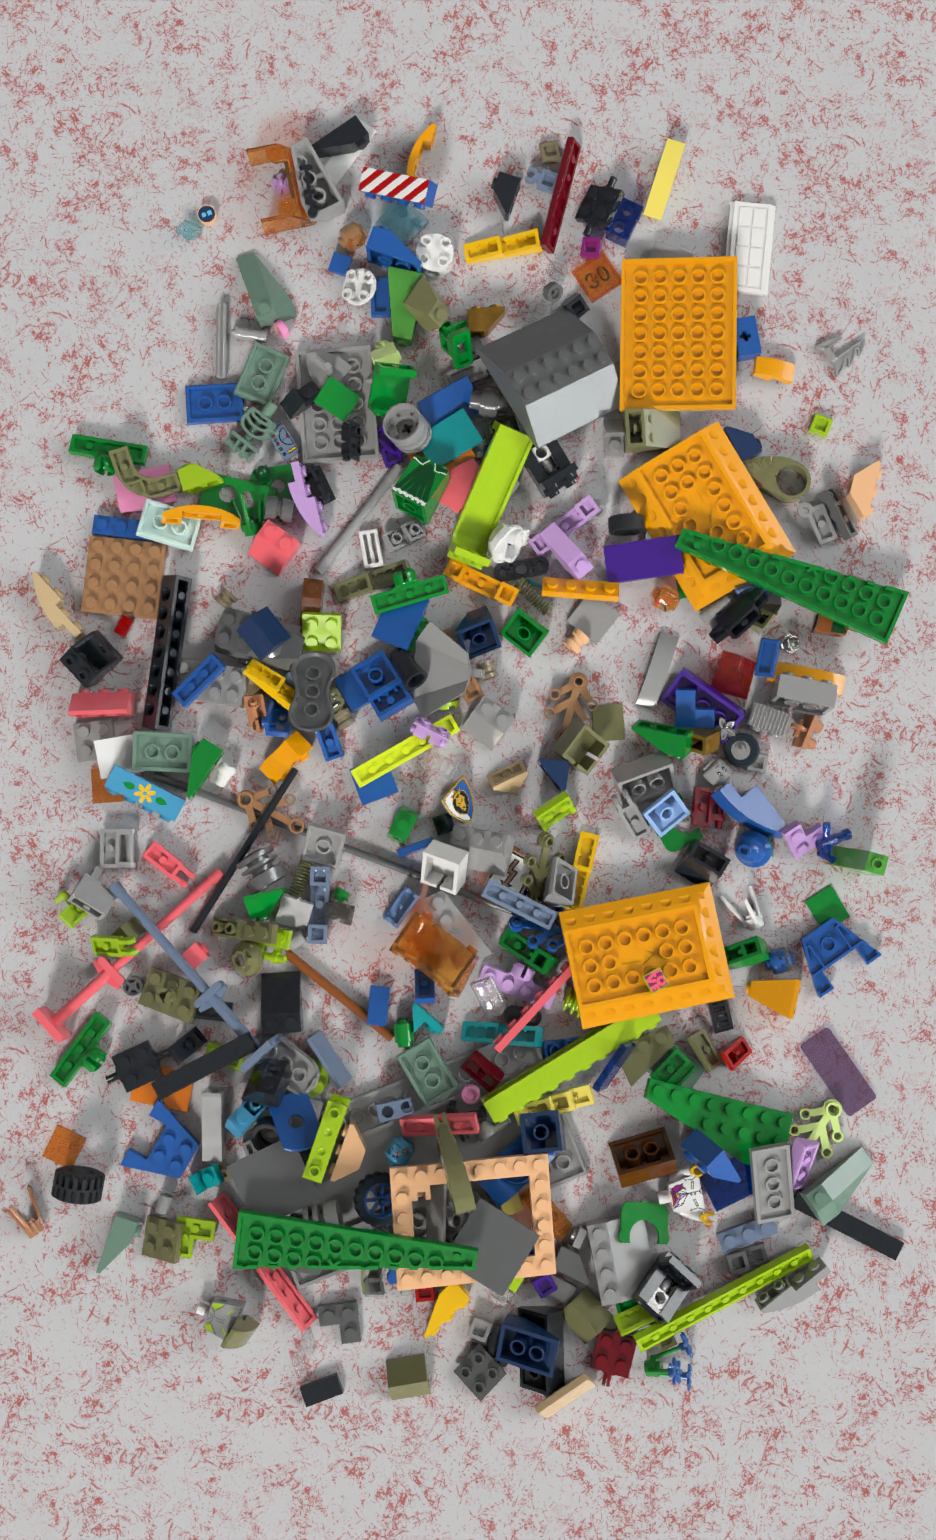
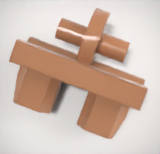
M805 714L803 719L799 718L797 724L791 723L790 727L794 729L792 736L795 737L792 746L811 750L815 748L817 742L811 737L813 732L820 733L824 727V724L819 721L820 717Z

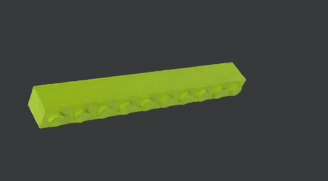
M653 1014L597 1026L483 1096L480 1100L494 1123L503 1122L512 1112L521 1111L525 1108V1104L530 1101L539 1100L546 1091H553L559 1086V1083L574 1078L575 1073L580 1070L585 1071L589 1069L593 1062L605 1059L609 1052L614 1049L619 1050L623 1048L627 1041L635 1040L642 1035L643 1031L655 1028L662 1019L659 1014Z

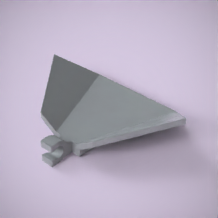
M430 621L416 640L415 661L428 674V677L420 687L412 690V699L423 718L465 693L468 683H470V677L485 678V670L471 669L472 663L469 660V653Z

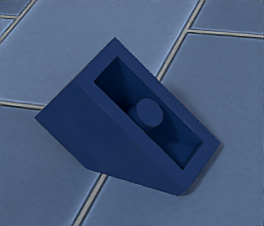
M729 426L724 427L723 431L742 462L760 455L762 444L758 438H755L754 434Z

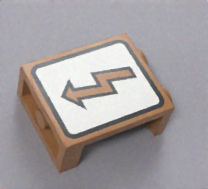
M513 847L507 877L489 873L483 887L489 877L523 894L526 886L520 882V877L524 873L533 875L528 866L524 865L523 859L525 856L519 853L520 849L518 847Z

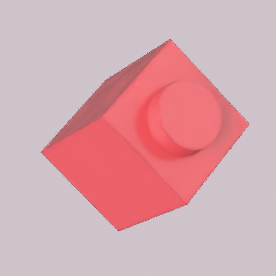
M199 941L195 942L181 954L194 970L211 956L208 953L210 949L207 945Z

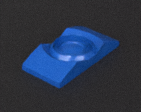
M521 1133L495 1157L523 1154ZM556 1151L547 1152L548 1163L558 1154ZM529 1176L478 1180V1183L500 1207L521 1190L529 1181Z

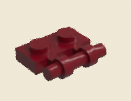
M693 787L690 825L710 828L712 821H714V829L722 830L723 822H725L724 810L711 797L714 789ZM713 804H716V814H712Z

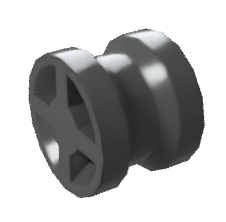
M137 975L127 978L123 983V991L129 996L142 993L145 984L144 979Z

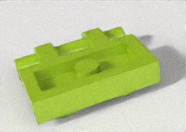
M278 928L276 944L255 942L259 944L263 960H270L271 963L275 964L286 963L287 957L282 955V949H290L293 931ZM267 946L274 947L272 953L266 952Z

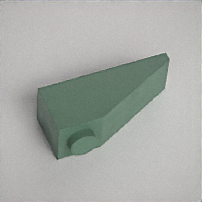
M122 1211L115 1215L96 1273L100 1274L135 1237H139L143 1227L140 1225L142 1218Z

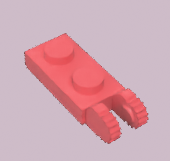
M156 840L142 854L144 858L167 877L175 880L184 888L188 884L184 879L177 876L180 870L189 878L193 879L196 876L190 869L184 866L183 862Z

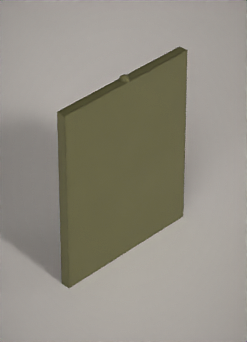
M622 703L598 705L597 709L592 711L593 731L605 741L625 740Z

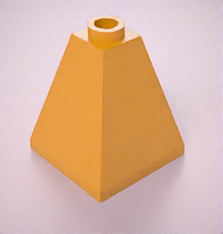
M802 979L753 980L747 983L745 993L779 1014L793 1019Z

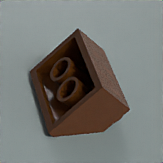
M664 1127L608 1143L621 1188L678 1172L676 1158Z

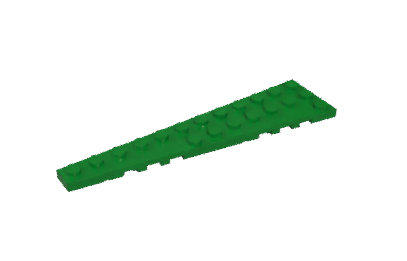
M685 528L682 529L674 546L687 554L883 645L888 643L909 594L905 590L887 585L882 586L875 584L873 581L861 580L855 576L843 575L837 571L824 569L820 566L777 554L765 553L756 548L744 547L742 544H733L726 542L724 539L711 537Z
M240 1209L238 1212L232 1269H257L258 1267H269V1269L288 1267V1269H297V1267H307L308 1269L323 1268L333 1270H378V1268H390V1270H398V1268H410V1270H418V1268H429L430 1270H476L479 1248Z

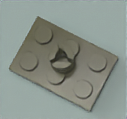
M151 966L138 1004L191 1024L197 1011L194 1002L202 993L192 981Z

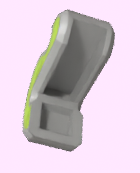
M386 1268L361 1270V1287L366 1297L384 1296L385 1289L382 1276Z

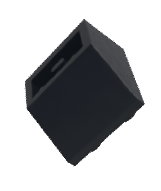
M693 838L674 871L695 884L710 882L712 887L722 876L731 860Z

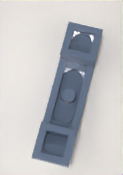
M310 866V902L314 903L308 924L307 943L327 944L330 910V867Z

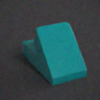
M413 1003L414 1033L423 1022H426L425 1027L433 1034L435 1032L440 1034L444 1029V1025L420 1004Z
M217 1163L188 1174L196 1195L225 1181Z

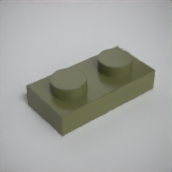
M704 1028L686 1038L706 1072H710L724 1063Z

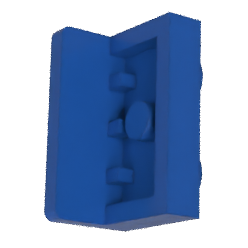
M271 697L270 701H267L266 704L267 714L262 718V727H265L266 736L289 738L292 724L289 720L288 710Z

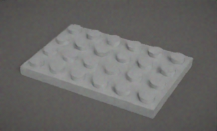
M371 345L295 351L297 389L311 381L318 392L321 391L309 375L306 353L328 352L337 355L352 366L340 383L359 395L360 399L345 422H349V419L360 424V461L380 460L376 415L368 408L371 384L365 381L373 370L370 354ZM316 403L299 414L303 465L345 462L341 457V444L348 443V440H341L343 421Z

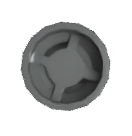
M266 495L264 520L275 521L279 519L282 523L291 524L294 500L285 497L279 500L277 496Z

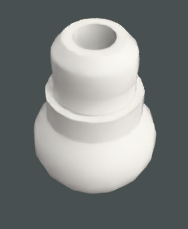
M221 762L218 766L215 783L220 787L226 786L230 778L236 773L235 766L227 762Z

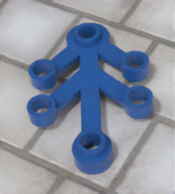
M554 907L553 910L563 912L564 908ZM513 915L509 919V929L513 932H520L523 928L543 932L537 936L532 935L528 937L527 946L530 949H536L540 943L555 934L562 935V937L557 940L550 939L546 945L547 951L554 953L565 944L562 928L554 922L550 930L532 921L524 920L520 915ZM534 940L536 944H531L530 941ZM554 944L556 947L551 948L549 945Z

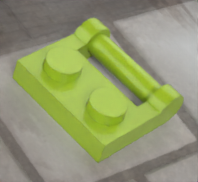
M563 791L534 810L533 814L542 830L548 831L550 826L570 813L574 814L577 811L567 792Z

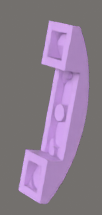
M589 494L554 523L569 537L593 518L601 509ZM538 534L528 541L539 557L550 550Z

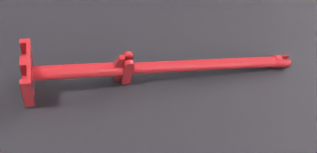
M218 867L212 871L203 882L155 924L162 932L212 885L216 884L224 876V873ZM147 931L131 947L137 948L139 953L154 938ZM104 956L99 957L98 960L93 962L99 975L56 1014L45 1006L37 1008L32 1015L57 1043L67 1040L73 1034L64 1026L63 1022L106 983L117 990L120 989V985L126 979L119 970L134 956L119 957L113 963Z

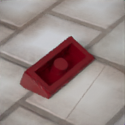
M474 1050L460 1067L488 1092H491L505 1075L503 1071L478 1050Z

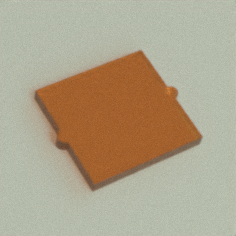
M58 1124L42 1156L55 1162V1165H74L87 1138L75 1133L74 1129L69 1130Z

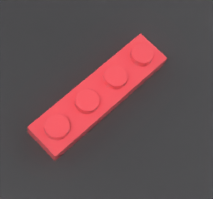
M476 1112L446 1113L453 1135L478 1134L480 1128ZM435 1114L402 1116L399 1122L403 1137L436 1135L433 1119ZM436 1114L439 1122L442 1121V1114Z

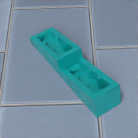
M463 1021L461 1041L495 1044L493 1040L500 1033L504 1034L508 1028L506 1024ZM524 1026L508 1045L542 1048L544 1029L539 1026Z

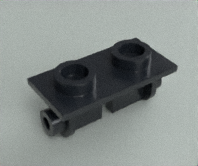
M349 419V422H343L341 426V440H348V443L341 444V457L345 462H349L350 458L360 462L361 427L359 423Z
M309 466L307 468L308 476L305 479L311 487L313 496L318 501H321L322 505L336 500L321 466Z

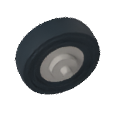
M736 733L735 736H731L726 741L724 746L726 759L736 767L752 765L760 753L757 740L747 733Z

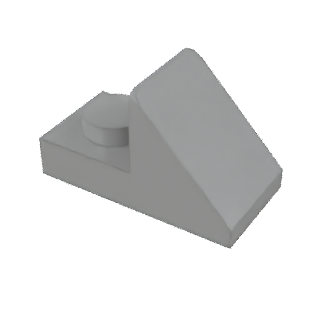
M603 420L604 458H623V437L625 434L623 420Z

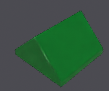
M519 607L500 634L528 657H531L547 637L549 630Z

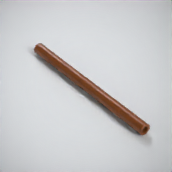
M289 950L285 954L289 962L365 1023L367 1022V1011L293 951ZM369 1025L389 1042L394 1037V1033L387 1027Z

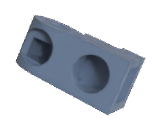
M411 1096L375 1103L380 1123L414 1113Z

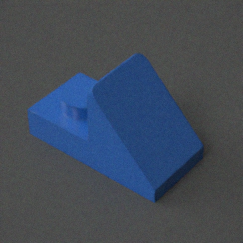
M434 968L414 969L415 1003H435Z

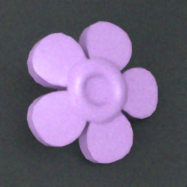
M279 173L277 179L271 180V186L274 187L275 194L281 195L282 190L285 194L290 193V186L292 185L290 177L285 178L283 173Z

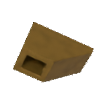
M493 304L485 308L473 306L467 309L470 337L473 338L476 335L478 337H487L505 317V306Z

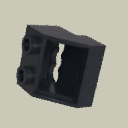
M96 630L71 646L60 658V661L85 688L97 685L108 672L112 671L121 662L123 657L99 630ZM80 652H83L86 658L92 661L93 666L99 669L97 672L81 657Z

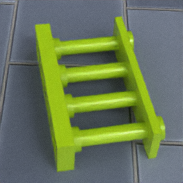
M332 1092L308 1158L303 1178L322 1183L351 1098Z

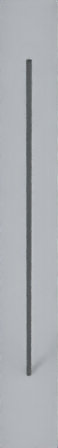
M158 772L153 773L152 779L187 792V783ZM200 789L196 794L207 800L247 814L246 809L241 808L237 802L203 789ZM254 809L256 818L260 819L262 816L261 812ZM271 817L273 825L290 831L288 825ZM295 825V828H296V829H300V828H301L300 826ZM305 828L302 833L298 834L306 837L307 829ZM344 844L343 851L421 880V872ZM442 880L437 887L440 888L441 884H442L444 881ZM460 888L457 892L458 895L511 915H518L467 889Z

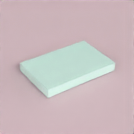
M146 498L136 536L193 552L202 519L182 518L181 525L161 523L162 513L175 507Z

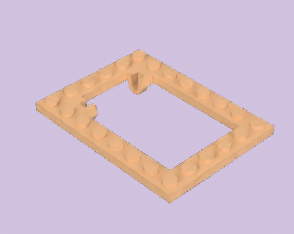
M548 1153L463 1160L469 1181L529 1176L532 1231L539 1234L540 1237L534 1245V1254L527 1256L515 1278L556 1274ZM441 1162L389 1167L393 1234L414 1237L412 1201H418V1197H425L426 1200H430V1185L447 1184ZM398 1268L396 1270L397 1291L478 1282L460 1270H430L429 1268H418V1270Z

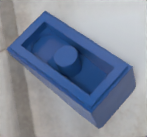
M351 671L334 679L353 713L370 703Z
M333 720L326 729L315 731L326 761L344 756Z

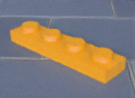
M543 577L542 596L618 602L619 583Z

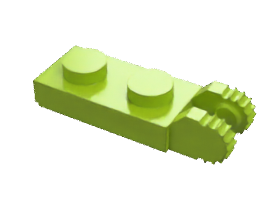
M101 934L90 936L94 955L123 957L138 954L137 948L131 947L126 949L125 944L135 943V937Z

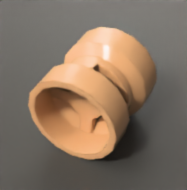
M575 628L572 631V636L566 638L563 643L577 655L581 651L582 645H586L590 639L581 630Z

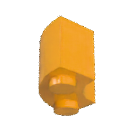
M296 731L265 759L259 769L274 785L280 780L283 782L292 767L297 766L300 762L304 763L310 757L309 752L313 746Z

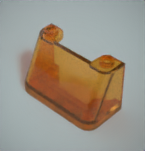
M415 911L389 950L397 956L400 954L406 962L413 964L435 981L445 994L459 998L479 959L477 955L478 950L471 945L465 946L433 922V917L427 912L423 911V913Z

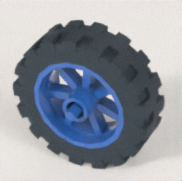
M376 1171L374 1174L366 1175V1178L364 1180L361 1179L358 1187L354 1190L353 1202L355 1211L366 1224H370L373 1227L380 1226L384 1228L388 1224H393L392 1205L386 1199L391 1196V1191L383 1195L385 1185L390 1187V1175L387 1172ZM381 1185L380 1192L376 1193L373 1188ZM370 1191L374 1194L373 1198H367ZM375 1202L373 1207L369 1210L366 1203ZM386 1204L391 1206L387 1211L384 1209ZM379 1205L382 1213L376 1214L374 1211Z

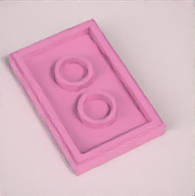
M169 464L138 470V472L145 477L156 478L170 474L171 468ZM117 475L113 476L120 513L126 514L143 510L146 497L139 496L128 490L118 479ZM176 493L161 498H147L164 504L178 502Z

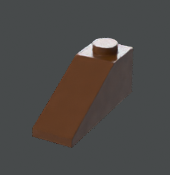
M304 578L300 617L301 634L302 613L322 612L325 592L324 580Z

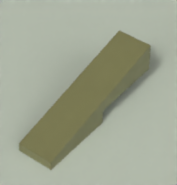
M403 559L372 572H365L333 584L338 603L394 586L393 574L397 571H401L403 580L407 581L404 569L411 568L409 561Z

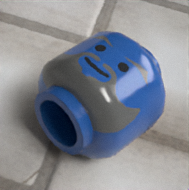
M785 947L768 951L770 959L764 961L766 969L771 970L775 975L788 972L792 969V965H795L791 950H787Z

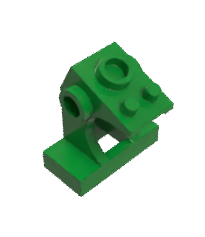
M467 320L445 321L441 328H439L441 348L452 358L453 367L458 370L473 364L470 330L467 328ZM464 342L465 348H459L457 346L458 344Z

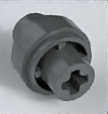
M487 386V388L482 389V392L471 391L469 408L479 410V415H483V418L492 419V417H496L497 413L507 414L509 403L503 395H499L500 390H497L496 387Z

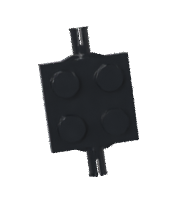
M610 176L606 186L590 185L575 216L577 222L587 225L582 233L585 237H590L595 227L609 228L625 194L620 189H614L618 180L614 176Z
M146 1040L111 1057L116 1072L105 1077L108 1080L107 1083L110 1084L119 1079L123 1083L126 1093L164 1076L160 1067V1060L170 1056V1054H164L167 1052L166 1049L156 1053L152 1049L149 1040Z

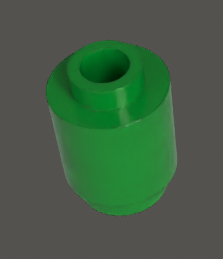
M408 1018L397 1019V1023L393 1024L395 1043H397L398 1048L413 1046L414 1032L412 1021H408Z

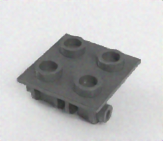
M480 1343L453 1371L480 1402L507 1374L504 1367L500 1365V1361L496 1362Z

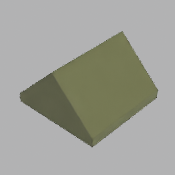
M588 1286L563 1308V1319L584 1344L597 1336L613 1319L610 1311L605 1306H602L601 1301Z
M425 1353L386 1360L388 1389L392 1400L431 1394Z

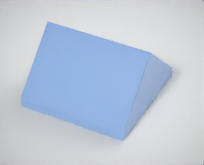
M671 788L641 814L655 832L662 837L687 817L690 812Z

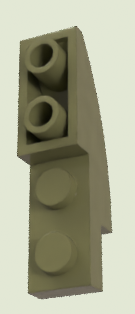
M213 916L211 936L276 944L277 924Z

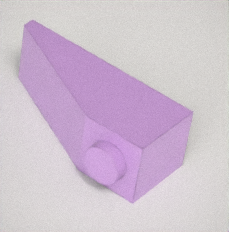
M554 522L538 534L572 579H581L593 568V565L583 552Z

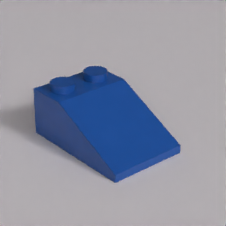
M373 225L366 245L368 262L387 269L391 266L422 273V262L388 228Z
M696 1128L680 1144L684 1150L683 1156L689 1162L694 1161L697 1163L696 1167L703 1174L707 1172L714 1178L736 1183L741 1181L724 1150L699 1129Z

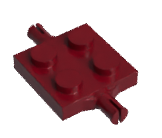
M617 1325L616 1329L604 1328L597 1335L590 1362L591 1368L601 1370L604 1373L601 1384L605 1386L606 1383V1387L610 1386L612 1376L617 1375L628 1379L637 1345L633 1336L628 1334L621 1336Z

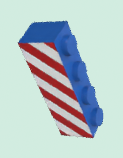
M363 167L358 190L365 193L364 197L375 200L376 197H380L381 201L392 203V200H395L399 205L408 207V204H414L413 207L425 210V207L433 208L438 184L428 179Z

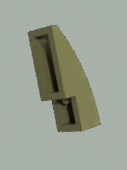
M249 1315L244 1320L237 1317L226 1333L221 1347L225 1349L243 1347L247 1344L260 1323Z

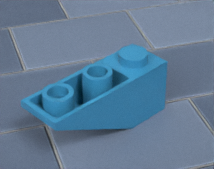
M244 1101L227 1119L225 1127L240 1139L268 1106Z

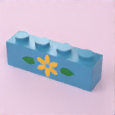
M115 764L104 785L107 787V792L115 796L119 793L125 796V801L133 805L137 802L143 805V810L151 814L155 811L160 814L159 818L170 822V820L175 822L186 802L185 799L117 764Z

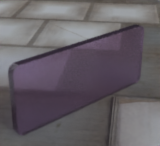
M824 1028L801 1044V1050L835 1099L840 1102L842 1109L848 1116H852L875 1100V1093L829 1028Z

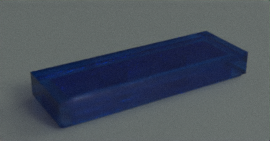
M632 1040L621 1043L592 1087L596 1092L607 1089L636 1046Z

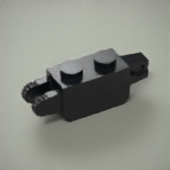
M759 587L754 588L747 595L742 593L714 619L718 624L708 635L716 644L728 636L732 639H738L761 618L762 613L760 609L768 602L767 595L763 594L762 589Z

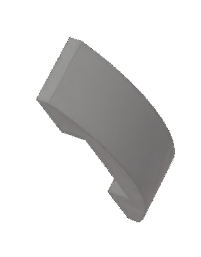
M660 631L636 704L655 709L679 637Z

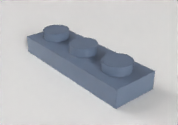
M754 1218L716 1232L723 1253L779 1232L775 1222L757 1224Z

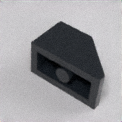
M499 171L498 177H494L491 189H493V198L504 220L509 221L521 186V178Z

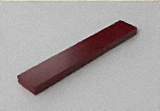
M567 137L540 246L548 254H554L581 150L580 144L574 137Z

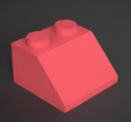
M268 519L256 534L248 554L274 574L280 576L301 548V544Z

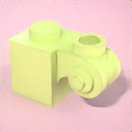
M386 340L379 341L374 345L375 350L370 352L373 364H375V361L400 364L399 362L402 361L400 352L396 350L393 341L390 343Z

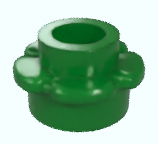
M338 886L335 890H332L334 899L341 903L344 900L348 901L347 898L350 893Z

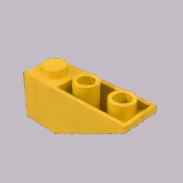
M463 1284L441 1286L439 1288L424 1331L425 1338H428L430 1335L434 1336L440 1330V1325L444 1322L448 1323L455 1316L454 1312L459 1308L463 1309L469 1303L470 1292Z

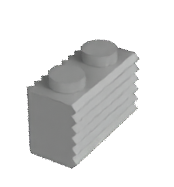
M754 702L751 705L745 725L749 726V730L760 733L761 730L767 732L768 737L778 739V737L785 736L791 714Z

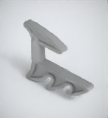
M841 336L820 343L815 347V350H820L826 355L834 367L835 377H838L844 368L846 359L847 367L849 368L853 363L856 350L857 356L861 355L865 345V338L837 357L831 350V347L842 339Z

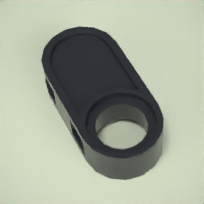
M508 1006L503 1013L505 1021L509 1024L514 1018L517 1020L522 1015L520 1011L524 1006ZM540 1011L537 1012L538 1019L535 1022H528L525 1026L539 1025L542 1019Z

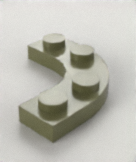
M128 446L108 451L118 479L133 493L146 498H161L183 491L177 472L156 478H148L137 471Z

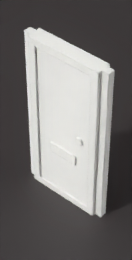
M741 201L730 202L725 256H737L738 294L768 295L776 206L771 204Z

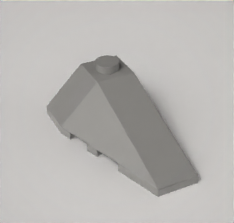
M306 137L291 145L301 205L307 216L310 205H305V202L309 201L308 194L304 195V190H307L305 171H300L299 166L310 164L313 167L312 170L308 171L311 189H315L312 198L317 201L314 204V208L317 209L318 215L314 219L309 217L310 221H330L345 213L344 201L308 138Z

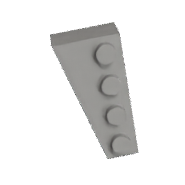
M441 890L425 897L456 969L492 954V951L445 891Z

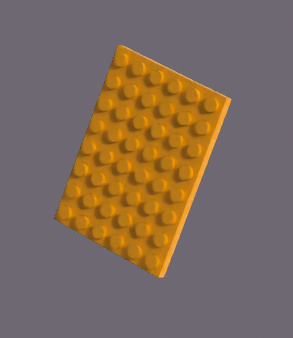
M737 256L622 259L619 411L624 412V409L637 408L663 411L735 410Z

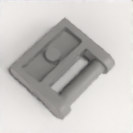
M100 829V868H136V862H134V835H136V829ZM121 835H126V862H121Z

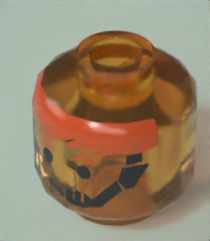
M662 584L659 588L655 587L650 595L652 597V605L664 612L674 611L680 601V597H678L679 592L666 584Z

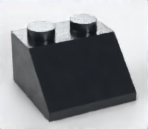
M268 1058L256 1064L241 1099L279 1108L292 1077L289 1061Z

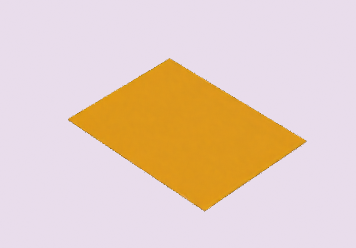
M718 421L698 431L618 481L635 511L645 516V528L652 539L680 535L682 529L685 528L711 537L724 539L726 542L733 544L738 543L751 549L756 548L769 554L790 557L796 553ZM683 551L685 574L674 575L695 612L734 590L735 586L747 582Z
M710 882L558 912L582 1029L735 997ZM660 967L669 985L651 994L641 976Z

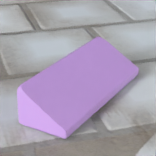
M795 1138L790 1152L793 1190L805 1187L820 1144L819 1141Z

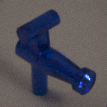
M824 822L822 838L815 841V846L818 850L817 856L830 863H834L836 857L831 855L832 846L844 840H850L852 838L851 831L846 828L840 833L831 834V823Z

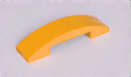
M432 123L416 141L408 160L406 175L417 177L414 175L423 149L431 151L437 134V124Z
M204 505L175 507L163 512L161 523L181 525L182 518L220 521V528L239 530L241 519L219 508Z
M450 558L442 573L456 583L509 607L512 606L520 591L503 581L500 582L452 558Z
M777 662L774 679L766 678V681L775 682L778 675L783 674V672H790L796 677H813L815 681L829 680L833 682L832 684L838 685L837 695L840 696L842 695L845 676L781 662Z

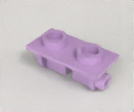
M416 717L410 729L413 735L425 740L427 734L431 737L428 742L438 748H445L451 736L446 728L442 726L437 727L431 724L430 720L423 717Z

